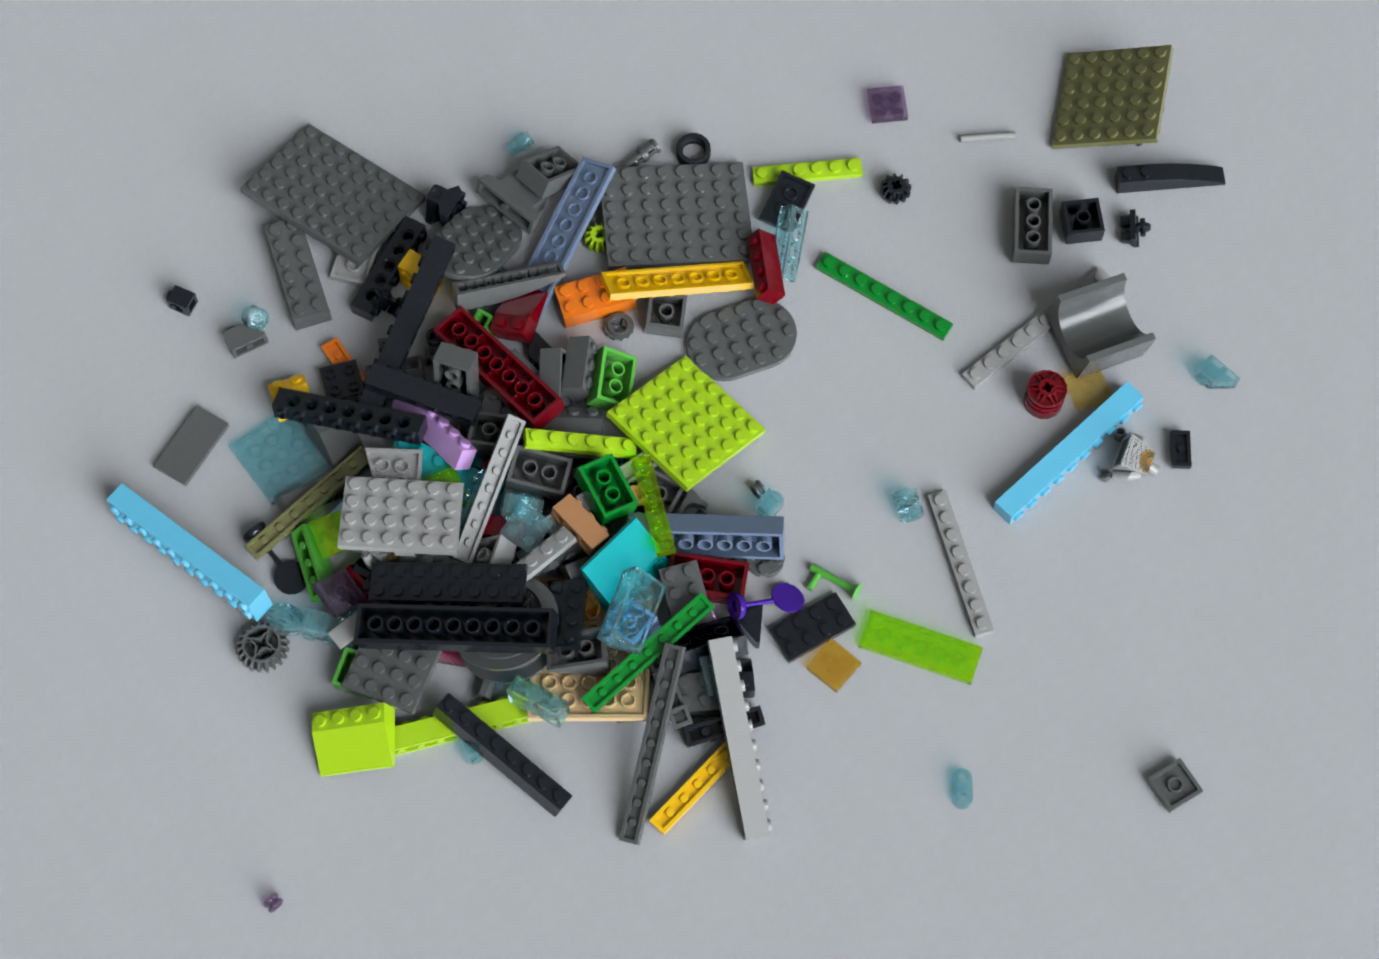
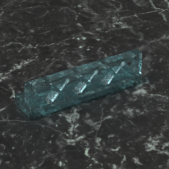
M795 205L780 206L775 232L782 278L790 282H796L809 211ZM797 213L802 214L801 221L799 223L796 219ZM794 230H796L798 234L796 241L793 238ZM790 248H793L795 252L793 258L789 254ZM788 265L791 268L790 276L785 274Z

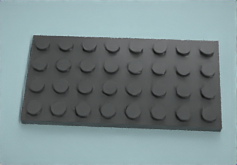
M430 554L400 556L398 562L462 563L443 555ZM379 602V604L462 606V604ZM358 648L341 686L414 715L442 651Z

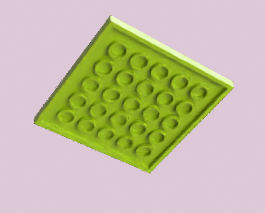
M686 355L606 413V416L686 492L763 435L766 430Z

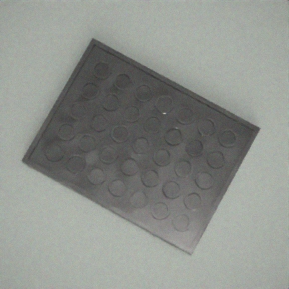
M308 124L240 187V193L357 266H360L400 226L405 216L409 217L426 200L425 194L311 124Z
M743 162L615 167L616 171L601 199L608 270L626 267V269L656 268L737 261L751 263L747 237L752 234Z

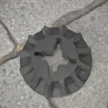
M613 313L605 320L604 330L607 336L613 340L622 341L625 338H629L631 333H633V320L625 313ZM622 321L623 329H619V331L616 332L615 326L621 324Z

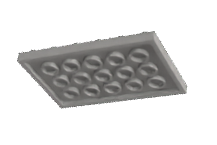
M346 476L337 544L338 549L457 556L464 483Z

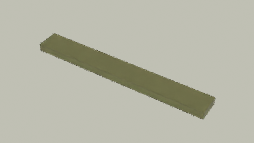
M362 446L358 447L246 543L244 548L256 561L260 560L289 535L290 532L345 486L346 476L356 477L369 466L365 449Z

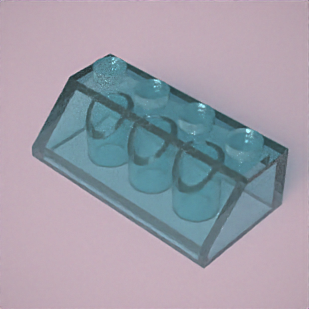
M638 566L623 570L597 639L611 648L638 655L641 654L667 586Z

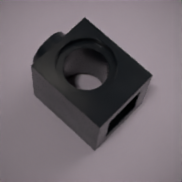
M177 285L168 292L166 297L170 309L186 316L191 315L198 303L195 293Z

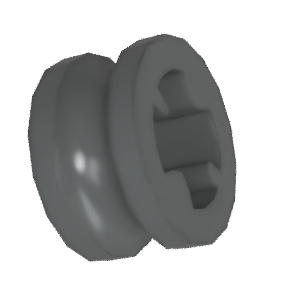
M756 480L755 484L749 485L756 498L760 499L762 494H767L766 488L759 480Z

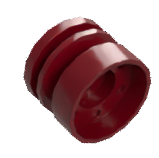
M1051 370L1036 372L1030 378L1024 394L1026 410L1032 416L1039 419L1055 417L1061 411L1067 394V384L1064 378Z

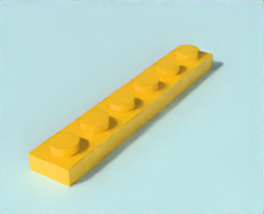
M726 742L649 820V823L662 835H665L730 768Z

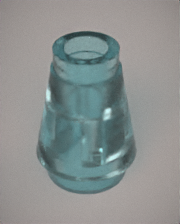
M526 131L524 133L521 132L506 147L510 154L513 155L514 153L531 148L534 142Z

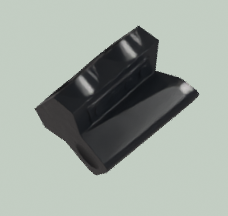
M437 184L433 185L426 199V223L434 224L440 220V224L443 227L452 217L466 208L467 201L464 200L466 193L461 191L459 185L450 189Z

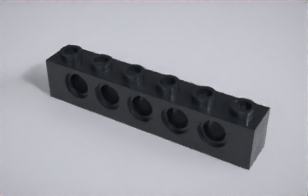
M405 216L351 302L352 313L371 322L375 317L379 316L381 309L374 307L368 299L378 295L375 288L380 291L384 289L391 293L393 287L398 285L400 281L398 265L410 249L418 252L420 243L426 240L425 224ZM388 268H394L392 271H387ZM381 282L385 283L382 286H378V284Z

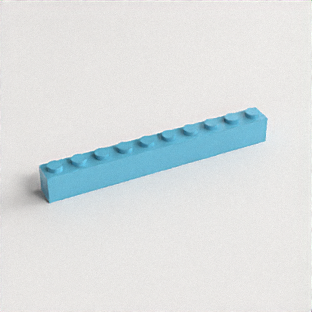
M1127 381L994 503L993 509L1008 524L1014 520L1017 522L1024 515L1023 511L1027 508L1031 509L1037 503V499L1040 496L1044 497L1047 495L1054 483L1056 485L1059 484L1064 478L1063 475L1067 471L1069 473L1072 472L1080 459L1082 461L1085 460L1093 447L1098 448L1103 443L1105 436L1108 435L1110 437L1116 431L1117 425L1120 423L1123 425L1129 419V414L1132 412L1136 413L1143 405L1142 400L1144 396Z

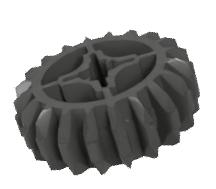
M266 620L263 625H261L260 621L256 623L257 626H253L250 623L249 630L243 628L245 635L239 634L238 636L241 640L236 642L237 647H239L236 649V653L239 654L238 659L243 661L244 667L249 666L250 671L256 668L257 672L261 673L262 668H264L265 672L268 673L269 667L276 670L275 664L282 665L281 658L287 659L285 652L290 650L287 646L290 642L289 639H286V632H282L281 626L276 628V623L274 622L270 626ZM272 636L278 639L277 649L271 645ZM249 644L255 649L253 658L248 655Z

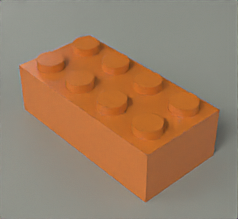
M626 267L619 268V269L612 270V271L626 270ZM601 274L554 286L555 299L565 328L605 318L613 313H623L637 309L636 299L610 300L600 279Z

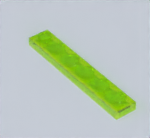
M650 454L632 457L631 462L657 558L675 554L676 548Z

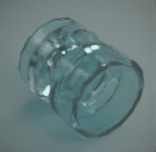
M905 488L893 494L895 506L899 508L897 513L901 522H912L924 515L922 505L918 502L919 496L916 488Z

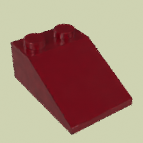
M535 290L502 302L495 311L489 329L499 339L531 344L548 293Z

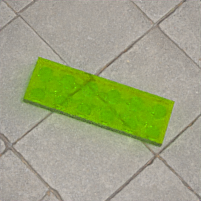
M872 610L858 647L969 685L972 683L983 647Z

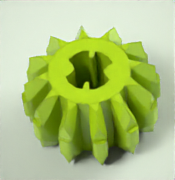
M595 222L594 227L588 226L587 232L584 233L585 245H588L590 251L595 249L596 254L599 250H602L605 254L603 222L600 225H597Z

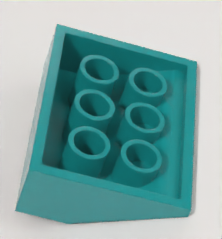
M633 517L580 570L601 609L612 614L627 597L633 600L659 575V569L666 568L669 562L663 550L636 517Z

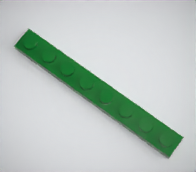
M827 252L824 253L816 265V270L944 341L953 327V323Z
M701 592L581 698L583 702L595 714L662 655L665 643L674 644L712 611L714 606Z

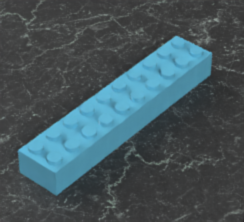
M123 483L106 499L110 505L108 509L114 514V518L118 522L128 524V528L134 534L140 533L142 535L141 538L147 544L151 545L153 543L157 546V551L162 555H169V559L175 565L179 566L181 564L185 567L184 571L192 577L194 575L199 578L198 581L203 586L207 587L209 585L213 588L212 591L219 598L225 597L227 599L226 602L234 609L236 607L241 609V613L247 619L253 618L258 622L273 605L264 588Z

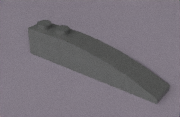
M557 261L453 282L452 300L456 309L459 306L468 310L493 305L547 286L566 276L561 262Z

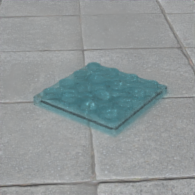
M272 417L229 446L230 450L271 505L277 503V499L280 496L297 490L331 467L306 434L307 423L293 420L279 422L278 417Z

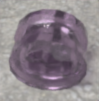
M273 893L266 899L263 906L265 908L268 907V911L273 913L282 905L284 900L278 898L277 893Z

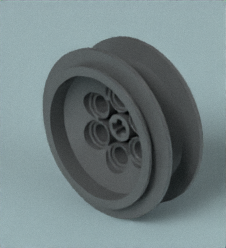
M533 577L526 582L524 605L498 604L496 606L554 608L559 615L555 598L550 590ZM462 604V606H476L475 604ZM458 651L463 663L473 674L493 683L511 684L521 682L539 674L547 667L546 654Z

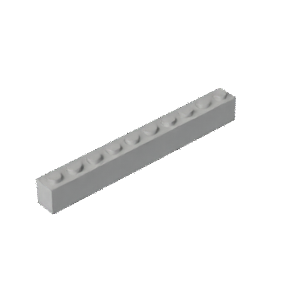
M732 636L708 640V652L744 840L770 836L769 831H772L771 820L766 818L765 812L768 811L767 800L762 797V791H765L763 779H759L758 771H761L759 759H755L754 751H757L755 739H751L750 731H753L751 719L747 718L746 713L749 711L748 700H744L743 692L746 691L744 680H740L739 672H742L740 660H736L735 652H738L737 642L732 639Z

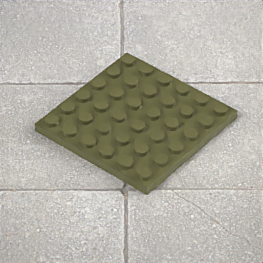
M1172 45L1068 53L1051 144L1053 149L1158 143L1174 50Z

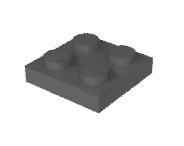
M1181 758L1146 779L1169 813L1203 792V789Z

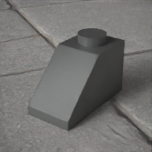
M242 325L229 327L222 333L234 359L269 343L264 331Z

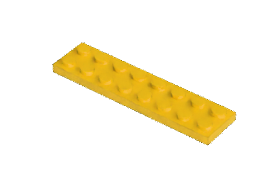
M744 261L601 272L600 276L610 300L754 289V281Z

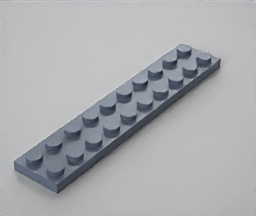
M586 157L581 158L527 267L560 261L564 271L566 270L616 171L614 166ZM561 278L537 289L548 293L539 322L555 292L554 286H558Z

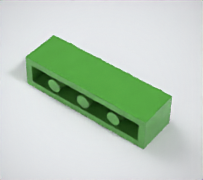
M302 524L290 532L310 600L311 602L328 604L341 594L336 584L337 581L320 526Z

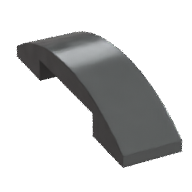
M662 655L649 665L655 683ZM678 685L669 718L674 730L693 723Z

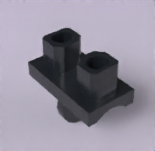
M1135 209L1130 210L1128 215L1120 216L1121 227H1130V231L1121 232L1122 243H1132L1134 248L1139 247V232L1141 237H1145L1146 232L1151 230V224L1145 222V218H1140L1139 222Z

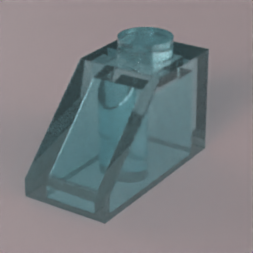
M1212 354L1197 368L1193 376L1200 385L1208 389L1235 388L1240 380L1239 376Z

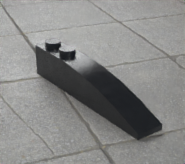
M1168 163L1117 167L1114 176L1117 193L1226 184L1223 167L1200 164Z

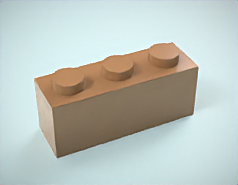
M569 494L552 507L551 516L561 527L565 526L576 537V543L589 556H592L608 542L609 532L606 527L600 525L595 520L594 515L582 507V503L578 498H574Z

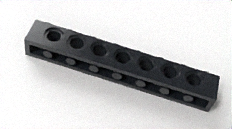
M279 388L272 403L274 417L397 440L409 444L421 445L428 428L426 415L286 388Z

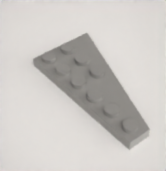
M365 448L372 478L421 480L423 450ZM394 552L395 556H415L414 553Z

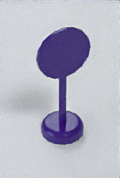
M780 583L772 589L771 599L745 602L744 597L740 593H731L727 599V609L732 619L739 620L745 616L746 607L775 603L783 611L797 612L804 606L805 600L801 591L794 585Z

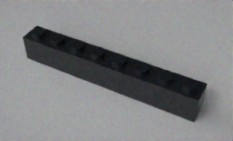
M450 693L436 706L432 714L435 718L554 817L569 802L572 795Z

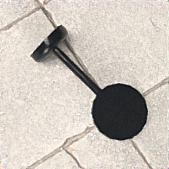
M264 522L256 524L244 534L243 540L248 543L267 525ZM271 549L268 553L278 565L274 573V583L277 589L288 595L302 592L306 587V583L299 562L286 561L282 563Z

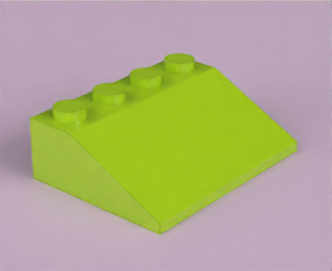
M382 702L312 713V736L320 776L395 767V708Z

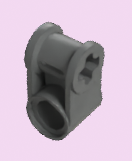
M434 328L426 333V366L433 364V358L440 346L438 341H431L435 337L433 333Z

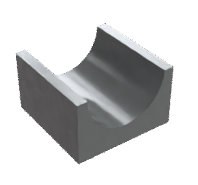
M1124 273L1058 295L1046 312L1047 318L1077 379L1141 357L1156 340L1153 332L1149 334L1141 332L1129 314L1124 292L1127 278Z

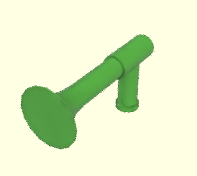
M813 563L809 571L813 572L814 575L805 588L813 591L818 580L822 577L847 590L851 594L853 601L860 593L863 583L861 582L857 585L848 583Z

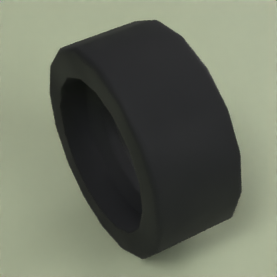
M688 133L678 140L676 156L681 165L707 164L710 159V143L703 135ZM689 144H698L704 148V154L699 158L691 159L683 154V148Z

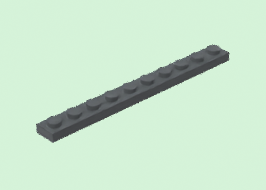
M669 643L664 645L619 836L620 841L640 845L686 647Z

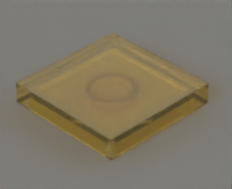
M1101 370L1078 379L1074 373L1063 377L1077 411L1104 403L1112 396Z
M831 638L807 665L806 669L837 693L861 666L862 662Z

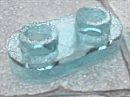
M960 768L954 771L951 778L952 802L958 809H966L973 801L972 775L967 769ZM959 776H965L966 780L961 781ZM965 795L966 800H961L959 796Z

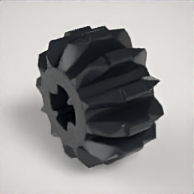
M895 173L893 177L887 175L886 180L881 182L880 192L883 194V200L888 199L889 204L895 201L896 205H898L899 201L904 203L906 198L910 197L911 184H909L908 178L903 179V174L899 177Z

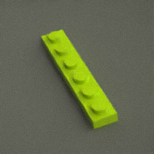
M861 158L752 167L754 187L775 185L782 170L808 182L863 177Z
M525 428L523 431L524 449L606 456L612 453L616 458L633 459L637 456L636 444L630 438Z

